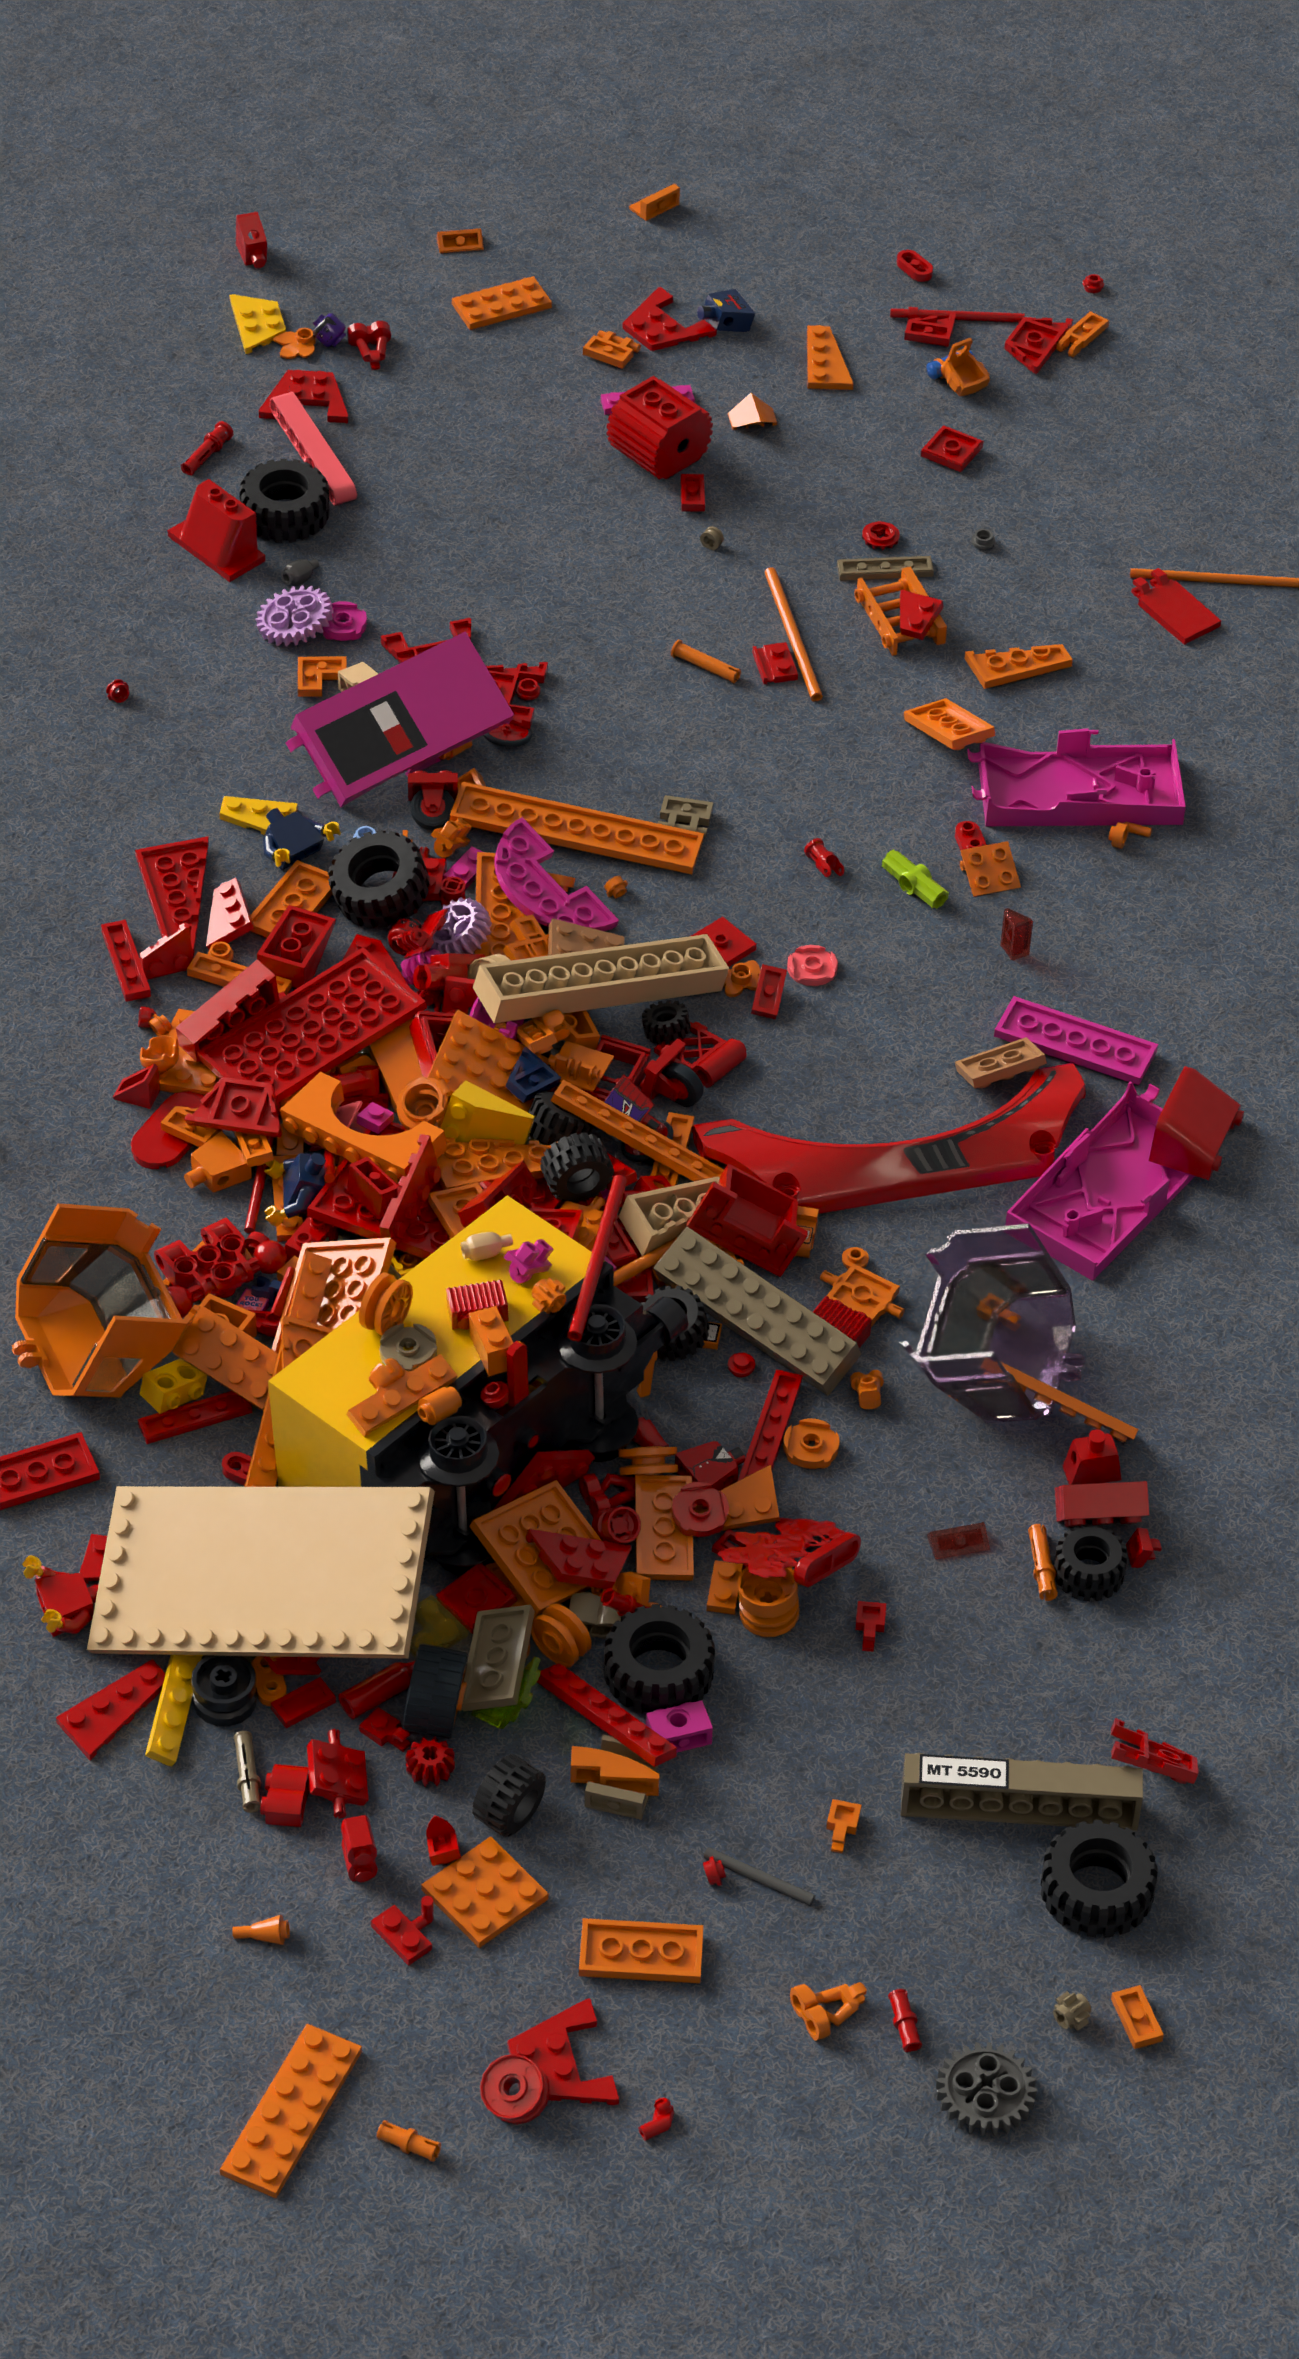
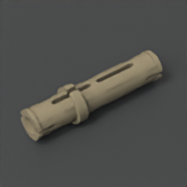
M239 1731L233 1736L239 1771L237 1786L242 1794L243 1810L248 1813H254L259 1811L261 1806L259 1794L261 1779L256 1772L252 1734L249 1731Z

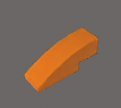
M572 1746L570 1783H588L589 1781L642 1793L647 1796H659V1773L649 1767L609 1751Z

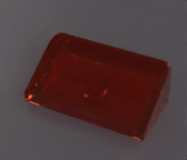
M1006 908L1003 915L1000 946L1011 960H1016L1028 956L1030 953L1033 921L1027 916Z
M985 1522L932 1531L927 1534L935 1560L990 1550Z

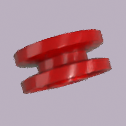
M517 2054L504 2055L490 2063L483 2073L480 2083L481 2099L486 2108L502 2121L515 2125L528 2123L538 2117L547 2106L550 2095L549 2080L544 2071L526 2056ZM520 2083V2091L516 2095L510 2096L509 2091L512 2085Z

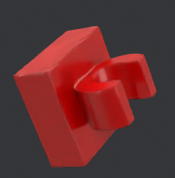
M1137 1528L1126 1543L1130 1564L1134 1568H1142L1147 1560L1156 1559L1154 1551L1162 1550L1160 1540L1150 1539L1148 1529Z

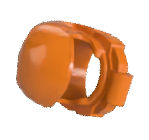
M424 1076L409 1083L400 1092L397 1101V1114L404 1128L410 1130L419 1125L423 1120L438 1128L442 1126L449 1104L448 1097L452 1094L445 1080L441 1079L438 1081L435 1078H426Z

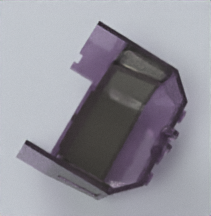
M1029 1223L954 1231L947 1237L948 1242L938 1250L932 1248L925 1254L939 1275L917 1351L915 1352L907 1341L900 1342L918 1369L935 1387L980 1417L985 1423L1036 1420L1051 1415L1055 1403L1051 1402L1050 1405L1043 1404L1034 1399L1035 1393L1027 1389L1024 1393L1014 1376L1004 1368L1001 1362L1058 1390L1062 1379L1068 1382L1081 1380L1082 1371L1077 1367L1085 1365V1357L1078 1353H1069L1076 1328L1070 1285ZM1010 1316H1016L1018 1320L1014 1324L1011 1321L1007 1320V1318Z

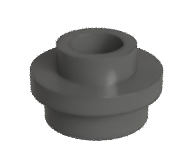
M978 529L972 536V544L978 549H990L995 544V537L992 531L988 529Z

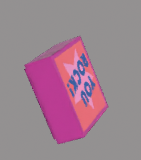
M246 1288L236 1305L246 1310L266 1311L269 1306V1299L254 1297L251 1295V1289Z

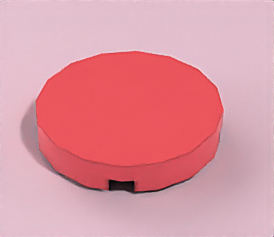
M819 945L801 946L795 949V953L790 954L788 957L787 970L790 977L803 985H824L832 981L837 974L838 960L833 952L830 954L828 951H825V947Z

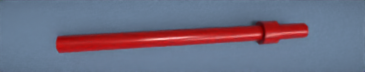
M918 307L890 309V317L908 318V320L934 315L937 316V319L949 318V313H956V320L1020 322L1025 317V313L920 310Z
M281 1102L277 1103L278 1113L280 1111ZM266 1136L272 1150L274 1137ZM266 1164L257 1166L244 1228L246 1233L254 1232L267 1175L264 1170L268 1169Z

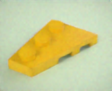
M224 796L219 815L221 820L243 828L250 827L259 830L261 834L265 835L268 826L271 824L266 818L268 812L278 808L285 817L293 812H297L298 804Z

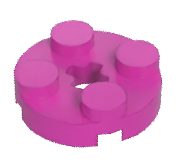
M340 601L332 603L334 613L331 615L333 619L328 621V627H322L324 637L329 640L341 641L360 639L362 633L367 628L366 612L358 609L357 604L352 602Z

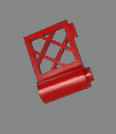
M697 1021L694 1023L690 1022V1031L698 1037L683 1039L679 1037L678 1039L686 1043L685 1046L698 1045L699 1049L684 1050L681 1062L698 1075L703 1086L710 1088L746 1059V1047L739 1040L731 1038L726 1041L708 1031L706 1026ZM665 1041L654 1047V1053L660 1054L661 1050L667 1045ZM712 1043L715 1045L713 1048H701V1044ZM699 1057L692 1064L684 1060V1058Z

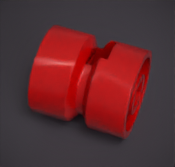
M630 1507L607 1508L599 1511L594 1516L592 1528L602 1541L624 1544L633 1541L639 1535L641 1520L636 1511Z

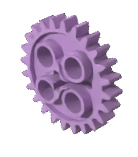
M302 585L299 590H296L293 586L289 592L283 589L281 595L275 593V599L273 600L266 599L268 605L260 606L262 611L257 612L258 618H256L259 633L262 634L264 640L268 639L270 644L275 641L277 646L282 642L285 643V646H288L290 642L298 645L299 640H303L306 643L307 637L316 638V632L323 633L322 627L329 626L328 621L333 619L331 614L334 611L330 598L327 597L326 592L322 593L320 588L314 591L313 586H310L305 590L304 585Z

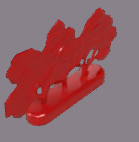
M780 1518V1521L775 1523V1527L781 1532L780 1535H774L769 1532H757L755 1534L735 1532L736 1541L746 1545V1547H729L717 1554L727 1563L748 1564L749 1573L762 1578L785 1577L787 1575L785 1568L795 1567V1582L805 1587H811L851 1563L858 1555L861 1538L857 1534L836 1528V1523L827 1520L818 1522L804 1518ZM814 1536H819V1537H821L823 1540H821L820 1542H818V1541L814 1540L813 1537H814ZM821 1546L813 1552L806 1551L808 1547ZM802 1557L798 1562L794 1560V1558Z

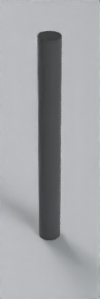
M707 1847L703 1858L709 1860V1857L714 1856L716 1861H722L725 1868L809 1906L815 1900V1895L710 1847Z

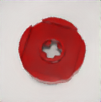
M692 1482L682 1487L681 1491L675 1495L672 1502V1518L683 1535L705 1537L723 1530L728 1518L729 1503L721 1490L718 1492L712 1488V1484L707 1482ZM696 1505H701L703 1509L708 1511L698 1514L694 1510Z

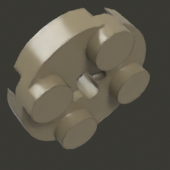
M404 1324L393 1326L382 1335L380 1340V1358L385 1366L387 1364L384 1360L393 1358L399 1362L404 1370L413 1371L437 1356L435 1335L427 1327L420 1324H413V1327L405 1328ZM403 1347H414L413 1350L410 1351L403 1350Z

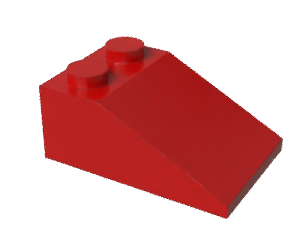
M288 905L258 951L257 959L273 974L291 980L292 987L299 988L310 981L315 975L336 919Z

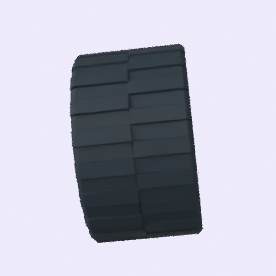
M423 1643L419 1644L402 1724L404 1730L447 1739L452 1737L457 1712L462 1710L464 1693L467 1682H464L468 1660L467 1652Z

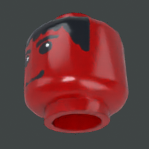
M402 917L397 920L387 936L391 949L401 955L407 953L397 945V936L414 928H421V923L410 917Z

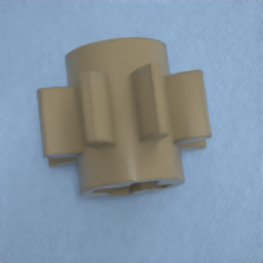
M1067 1991L1056 1999L1058 2004L1055 2005L1056 2009L1053 2010V2014L1062 2028H1075L1078 2031L1089 2024L1087 2018L1090 2017L1091 2006L1082 1994L1072 1993L1070 1995Z

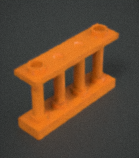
M911 567L902 568L901 579L898 582L868 588L863 578H858L857 589L854 591L857 603H861L881 636L884 648H888L892 656L897 655L898 643L917 638L895 633L892 627L900 625V616L886 618L883 613L900 608V598L877 603L874 597L901 590L928 596ZM940 614L926 634L929 638H933L936 645L946 643L947 625Z

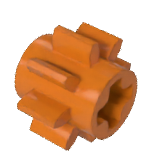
M548 1278V1280L542 1279L538 1281L532 1289V1297L535 1299L532 1305L540 1312L545 1311L547 1314L559 1311L566 1302V1295L563 1293L566 1287L557 1279Z

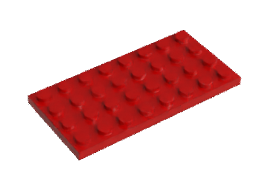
M363 947L196 1051L197 1057L220 1079L228 1077L271 1083L275 1090L276 1102L278 1103L307 1085L319 1072L326 1073L416 1016L418 1011L427 1009L426 1001Z

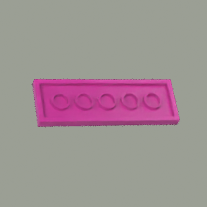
M1013 996L994 1031V1037L1009 1042L1027 1037L1044 1054L1128 1082L1131 1081L1137 1085H1140L1158 1050V1044L1015 996Z

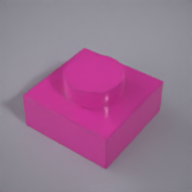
M371 1102L357 1115V1124L379 1134L393 1122L394 1112Z

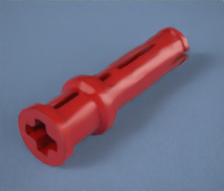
M224 421L217 422L215 429L205 435L204 442L181 465L182 472L192 476L214 451H220L223 443L233 437L234 431L232 427Z

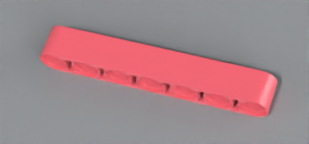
M293 392L270 398V408L274 417L304 463L311 464L313 468L316 467L327 479L329 500L333 502V506L357 499V491L353 481Z

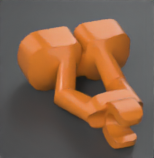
M859 1982L850 1987L847 1984L814 1993L807 1985L800 1984L791 1988L790 2000L797 2015L805 2021L807 2031L812 2039L818 2041L830 2036V2022L839 2027L858 2010L859 2005L865 2002L864 1995L867 1993V1989L863 1983ZM838 2000L843 2002V2006L834 2015L825 2010L821 2005H818V2003L825 2004Z

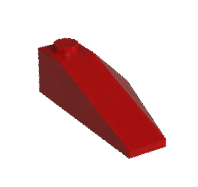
M524 1161L518 1163L470 1200L457 1213L464 1228L507 1195L524 1207L531 1204L537 1182Z

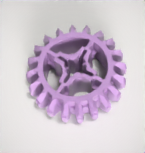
M461 897L457 902L451 900L448 906L443 905V909H448L444 916L446 922L432 937L434 943L430 950H439L440 954H474L476 949H481L480 945L483 942H487L486 936L491 933L489 927H491L492 923L488 911L481 903L471 898L464 900Z

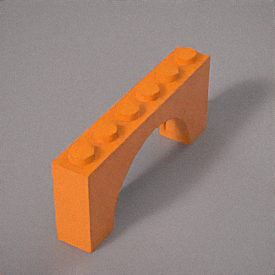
M319 1072L280 1109L283 1128L289 1133H294L310 1143H315L331 1153L338 1154L351 1163L369 1157L397 1184L402 1176L407 1177L411 1166L408 1164L411 1154H417L421 1146L417 1143L420 1134L430 1135L437 1159L447 1150L445 1131L424 1120L410 1130L384 1136L363 1134L346 1127L335 1116L338 1107L344 1101L341 1081L322 1072Z

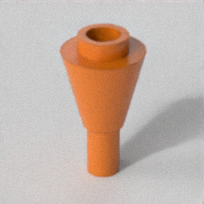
M281 1914L254 1923L252 1926L233 1927L232 1933L234 1939L253 1938L255 1940L284 1945V1939H288L290 1936L289 1921L284 1920Z

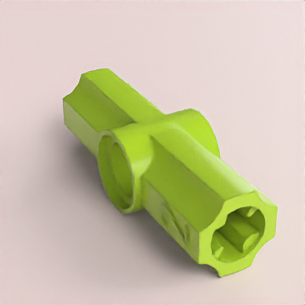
M894 849L889 851L882 860V867L898 879L901 889L903 891L907 890L906 893L908 895L915 893L930 907L936 909L944 905L948 899L949 892L932 879L931 873L925 865L918 864L916 866Z

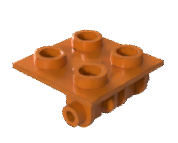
M1008 841L960 850L963 861H960V868L962 871L966 870L973 897L1021 888Z
M566 1041L559 1053L550 1055L548 1064L561 1077L560 1082L564 1079L580 1089L594 1092L614 1056Z

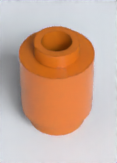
M451 1386L448 1388L442 1387L421 1398L418 1402V1415L424 1422L434 1425L455 1414L458 1408L462 1406V1400L458 1391Z

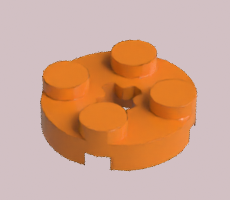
M808 1418L800 1420L798 1425H795L793 1428L791 1425L786 1430L783 1448L787 1455V1460L791 1464L808 1469H825L837 1457L840 1440L838 1433L836 1432L835 1434L830 1429V1424L823 1420ZM809 1441H815L816 1446H808L806 1444Z

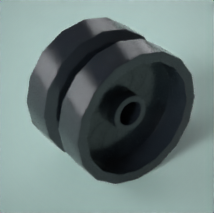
M208 1655L197 1663L192 1672L193 1706L197 1715L209 1724L225 1727L242 1723L252 1715L257 1703L256 1673L252 1664L244 1656Z

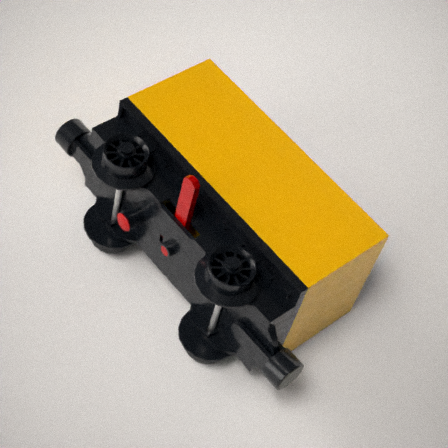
M507 1195L400 1278L410 1282L413 1287L412 1303L403 1322L404 1328L413 1327V1324H420L433 1332L436 1339L437 1355L441 1354L458 1375L456 1381L446 1386V1388L451 1386L458 1391L462 1400V1406L458 1408L455 1414L431 1425L419 1417L417 1411L419 1406L417 1404L364 1437L349 1419L347 1413L349 1409L377 1392L369 1382L370 1372L379 1363L383 1365L384 1363L380 1358L379 1350L382 1336L377 1334L375 1329L368 1330L363 1328L359 1323V1311H357L268 1380L278 1487H431L435 1492L424 1560L429 1556H433L445 1570L461 1575L475 1565L482 1563L485 1566V1564L491 1561L492 1556L469 1527L472 1521L491 1512V1505L509 1490L537 1452L558 1451L565 1444L570 1443L575 1450H589L595 1457L594 1462L611 1461L619 1457V1450L627 1448V1445L637 1435L639 1425L636 1411L627 1402L626 1394L644 1380V1370L651 1360L653 1353L663 1345L667 1346L688 1329V1318L681 1306L669 1297L662 1296L646 1310H643L641 1303L614 1286L613 1266L604 1260L582 1338L579 1341L569 1339V1328L592 1252ZM484 1232H494L499 1236L511 1234L513 1245L502 1247L500 1253L496 1256L479 1261L463 1258L460 1243L465 1242L469 1236ZM538 1239L545 1240L554 1249L547 1259L552 1264L550 1269L533 1274L527 1282H515L509 1274V1266L512 1261H507L504 1258L505 1254L510 1250L519 1249L523 1242L529 1241L534 1244ZM551 1278L553 1280L557 1279L566 1287L563 1291L566 1295V1302L559 1311L547 1314L545 1311L540 1312L532 1305L535 1301L532 1297V1289L538 1281ZM500 1279L503 1282L509 1314V1321H505L504 1324L513 1344L510 1345L506 1352L507 1371L488 1376L470 1338V1329H452L447 1309L446 1289L448 1287L464 1286L465 1284L469 1286L470 1284L475 1285L476 1283L480 1284ZM403 1347V1350L410 1351L413 1350L414 1347ZM491 1382H504L509 1388L507 1403L499 1408H491L484 1404L481 1399L483 1388Z

